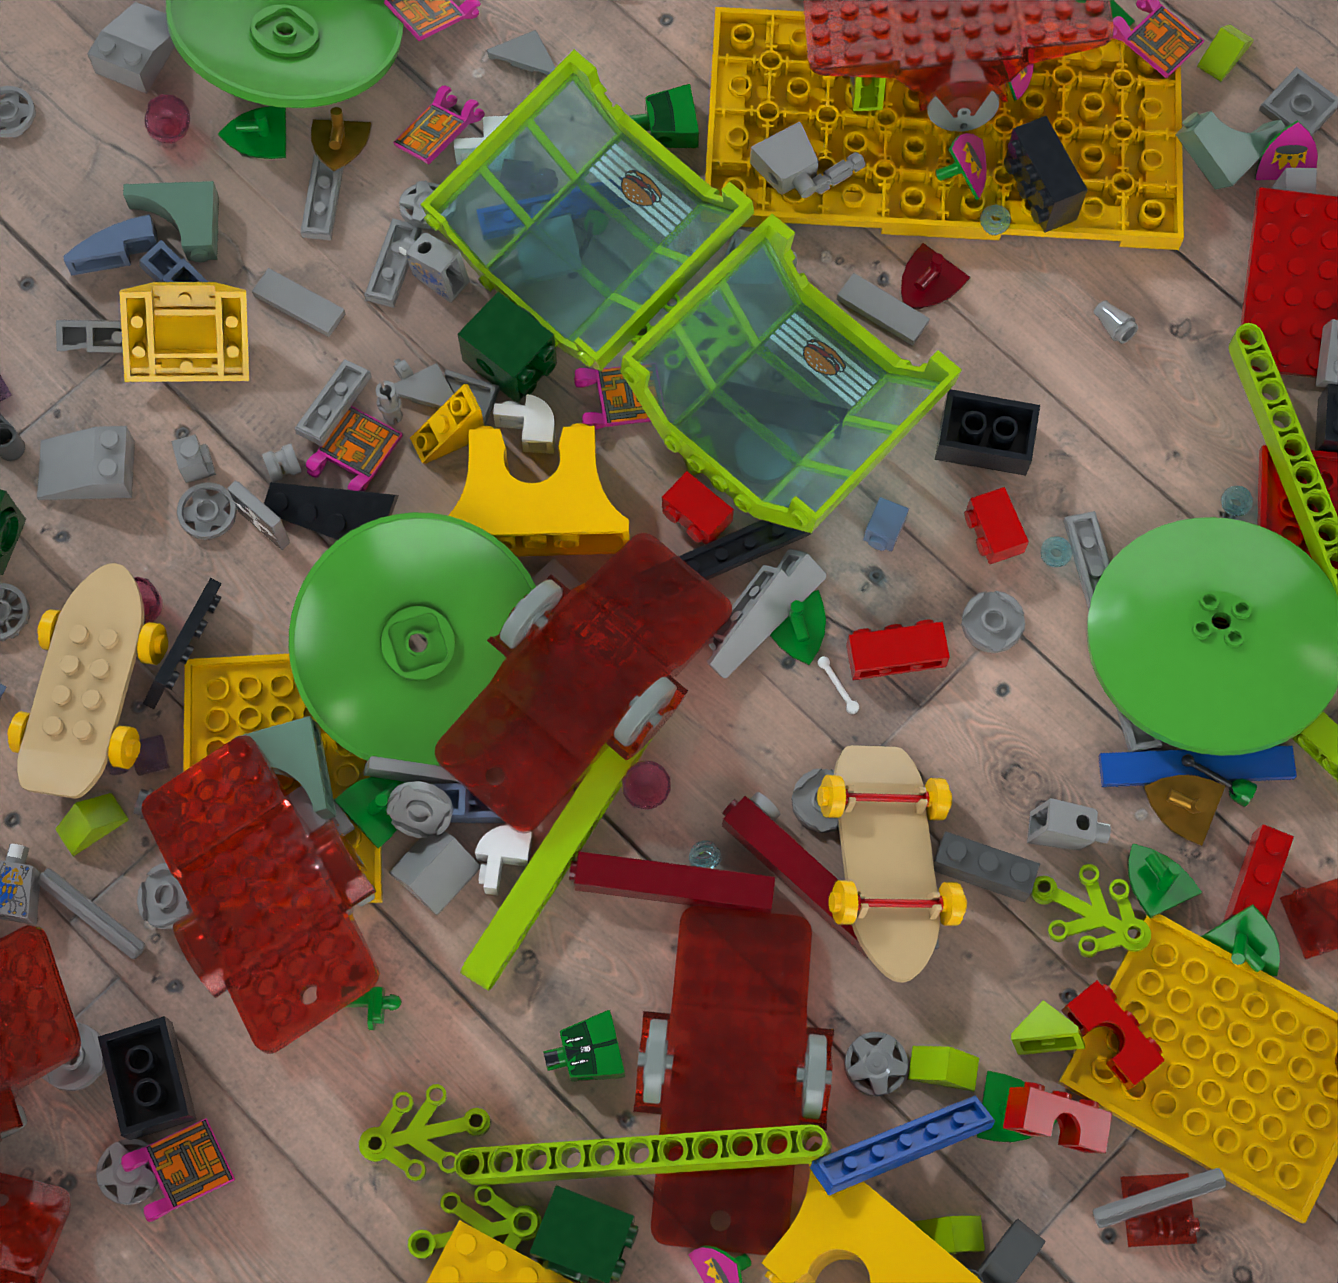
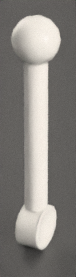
M825 656L820 657L818 665L820 668L825 669L847 704L846 711L849 714H856L859 710V704L856 701H852L830 667L829 658Z

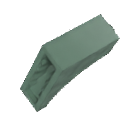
M1212 111L1201 114L1195 112L1183 121L1182 124L1184 126L1175 135L1216 190L1233 186L1262 156L1270 141L1285 129L1286 125L1280 119L1264 123L1253 132L1245 133L1225 125Z
M214 181L123 184V196L130 210H142L159 215L177 229L181 236V246L187 261L192 260L202 263L208 260H217L219 195Z
M310 716L235 737L237 748L233 750V756L239 768L251 776L278 774L292 778L303 786L317 815L324 820L337 817L320 726Z

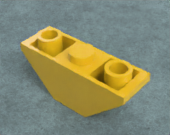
M463 384L410 437L422 464L429 463L469 444V429L484 426L482 411L469 385Z

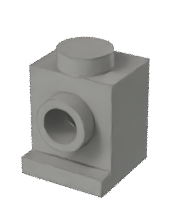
M196 434L171 441L178 469L186 483L216 475L209 447L206 444L200 445Z

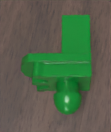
M342 987V1005L344 1007H368L367 1024L369 1030H375L376 1024H384L385 1009L393 1011L402 1004L401 998L395 994L385 996L383 987Z

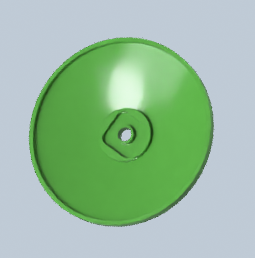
M166 0L168 32L174 46L185 62L202 78L219 89L247 101L268 106L310 108L330 105L352 98L372 87L389 71L398 56L402 43L403 23L384 4V0ZM278 32L291 33V34H290V35H281V34H279Z
M412 512L386 516L363 524L340 538L322 554L306 576L296 597L289 626L288 649L290 666L300 697L317 724L335 742L366 761L371 756L450 768L472 761L491 751L519 726L534 704L542 686L549 654L548 624L546 623L541 630H538L530 639L517 648L511 649L500 639V632L511 613L515 610V606L536 585L526 568L507 546L480 527L464 520L435 513ZM420 634L425 637L427 645L424 651L414 652L410 649L409 639L412 635Z
M1217 517L1185 519L1162 525L1141 535L1124 547L1106 567L1096 585L1088 612L1086 633L1089 656L1096 677L1109 699L1127 719L1149 735L1169 745L1191 752L1220 756L1248 754L1272 748L1298 735L1311 725L1325 710L1338 688V596L1327 575L1306 552L1288 539L1264 527L1245 521ZM1216 617L1224 618L1228 621L1229 627L1218 629L1213 625L1212 619Z

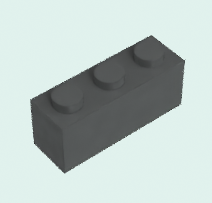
M946 831L940 840L933 862L934 870L937 873L1024 903L1031 895L1040 863Z

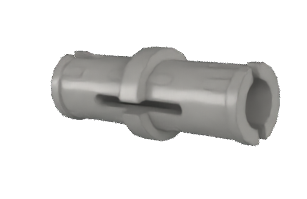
M383 381L384 388H382L381 383L376 386L375 391L378 396L376 403L379 411L382 413L383 420L387 424L394 425V418H396L398 423L402 419V402L400 396L396 393L395 385L390 381Z

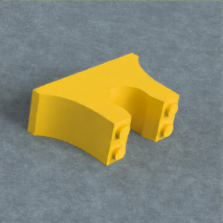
M576 423L570 427H563L558 445L559 466L551 477L538 483L519 481L509 473L506 447L500 429H494L491 426L469 429L467 479L459 501L448 516L480 527L507 546L516 557L630 554L629 519L618 512L610 503L598 477L595 426Z
M815 1142L808 1151H817L821 1145ZM811 1169L806 1196L797 1217L784 1236L761 1262L768 1270L764 1276L771 1283H815L818 1275L827 1265L834 1261L845 1259L859 1262L865 1266L870 1275V1283H982L976 1275L864 1181L828 1195Z

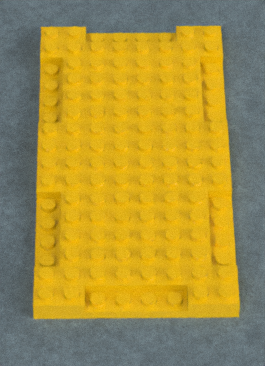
M715 7L705 182L711 187L718 189L720 196H722L721 190L731 182L753 201L754 214L741 227H758L773 214L783 223L881 228V234L981 240H1000L1001 235L1110 240L1119 241V247L1179 250L1184 239L1182 143L1175 134L1182 128L1181 66L1166 79L1127 44L1112 38L1107 33L1108 27ZM1008 35L1022 36L1034 45L1032 77L1028 88L1018 100L1014 101L1005 73L989 77L994 81L998 89L999 108L994 117L986 124L973 130L957 132L942 129L930 120L927 113L926 96L936 81L946 75L961 71H973L982 74L983 66L1000 62L995 45ZM859 36H868L871 40H879L882 43L887 70L883 110L853 112L849 61L851 43ZM863 75L865 86L870 85L872 82L871 77ZM1047 116L1088 189L1077 220L1044 233L1040 224L1034 222L1031 215V207L1026 199L1021 198L1014 176L1009 175L1004 166V158L1013 128ZM801 122L818 159L817 175L821 174L823 176L824 171L843 159L846 162V158L855 152L863 156L866 165L856 173L852 171L853 175L834 187L829 185L830 189L824 193L818 194L814 192L811 196L802 198L796 188L785 194H780L750 163L751 146ZM965 133L974 134L983 139L987 171L986 183L978 200L974 197L962 173L942 181L936 175L937 169L954 163L955 160L949 148L957 136ZM707 212L703 214V225H721L726 220Z

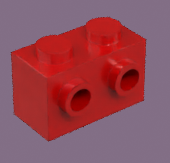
M688 471L662 496L663 514L671 522H679L684 526L687 534L697 543L702 541L704 544H708L716 540L733 521L734 509Z
M1002 487L970 498L964 512L965 520L970 529L974 528L978 537L976 539L978 551L981 556H986L989 565L1023 554L1029 541L1006 488Z

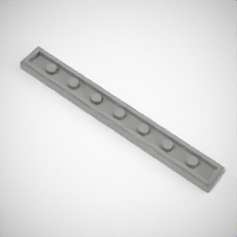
M1095 511L1067 516L1063 520L1088 610L1096 585L1110 563ZM1116 707L1129 752L1151 751L1160 749L1163 746L1161 740L1138 728Z

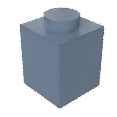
M880 497L866 528L863 540L868 542L874 549L892 552L906 521L909 508Z

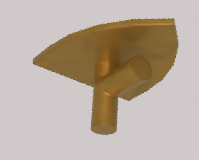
M334 107L330 110L331 120L313 119L311 127V143L314 152L321 162L332 171L347 165L361 153L367 144L372 125L371 122L343 121L342 109L339 107Z
M1175 775L1144 786V790L1150 806L1158 818L1172 832L1188 841L1203 846L1226 786L1195 775Z

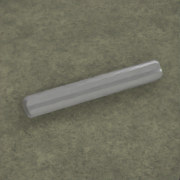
M48 868L39 875L37 883L131 959H136L141 955L145 948L144 942L56 872Z
M1215 1168L1097 1207L1093 1210L1094 1220L1099 1228H1104L1225 1188V1176L1220 1168Z

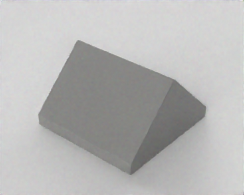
M444 831L437 836L431 834L427 838H420L389 871V874L435 915H438L480 870L481 865L453 836Z

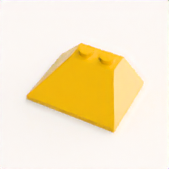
M152 282L119 291L124 382L249 381L246 290L217 282Z

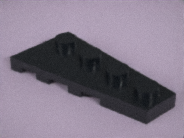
M271 482L264 504L282 520L339 540L363 524L382 517L391 516L399 495Z
M212 578L209 579L157 673L143 702L144 705L155 709L166 688L172 690L180 675L179 672L175 671L180 662L186 664L194 649L193 646L189 645L193 637L200 639L208 624L207 621L203 620L207 611L213 614L222 598L217 595L222 583Z

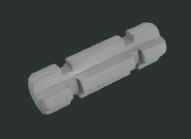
M855 152L846 158V162L843 159L824 171L823 176L819 174L814 177L812 181L817 187L815 192L822 194L830 189L829 185L834 187L853 175L852 171L856 173L863 169L866 165L863 156Z

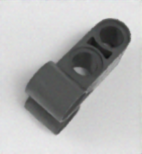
M1017 1218L977 1271L973 1269L968 1270L976 1275L982 1283H1016L1046 1241Z

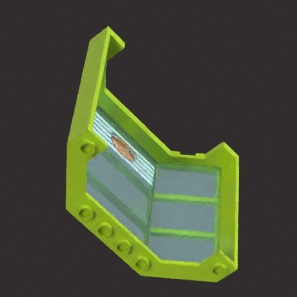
M574 49L420 205L426 214L423 218L426 223L435 231L439 230L451 245L461 252V256L480 276L478 281L488 291L491 292L493 289L497 292L499 291L514 304L529 311L544 327L554 334L556 347L558 346L565 353L582 361L589 368L593 367L602 371L754 214L753 201L731 182L721 190L722 196H720L718 189L711 187L631 119L618 104L612 107V102L604 94L607 90L599 80L596 67Z
M771 214L622 357L620 372L667 448L672 452L681 454L694 471L702 472L710 479L712 486L719 492H725L729 495L741 511L749 512L754 518L812 533L956 384L962 369L939 350L930 357L928 364L923 363L920 367L913 366L910 360L901 359L809 283L805 273L799 274L792 262L796 257L791 249L795 232L775 215Z

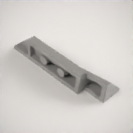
M56 320L57 351L87 348V352L123 353L121 321Z
M788 549L777 568L763 565L708 637V646L712 649L713 655L707 660V663L720 677L727 678L789 616L793 601L799 600L803 602L826 579V573L808 553Z

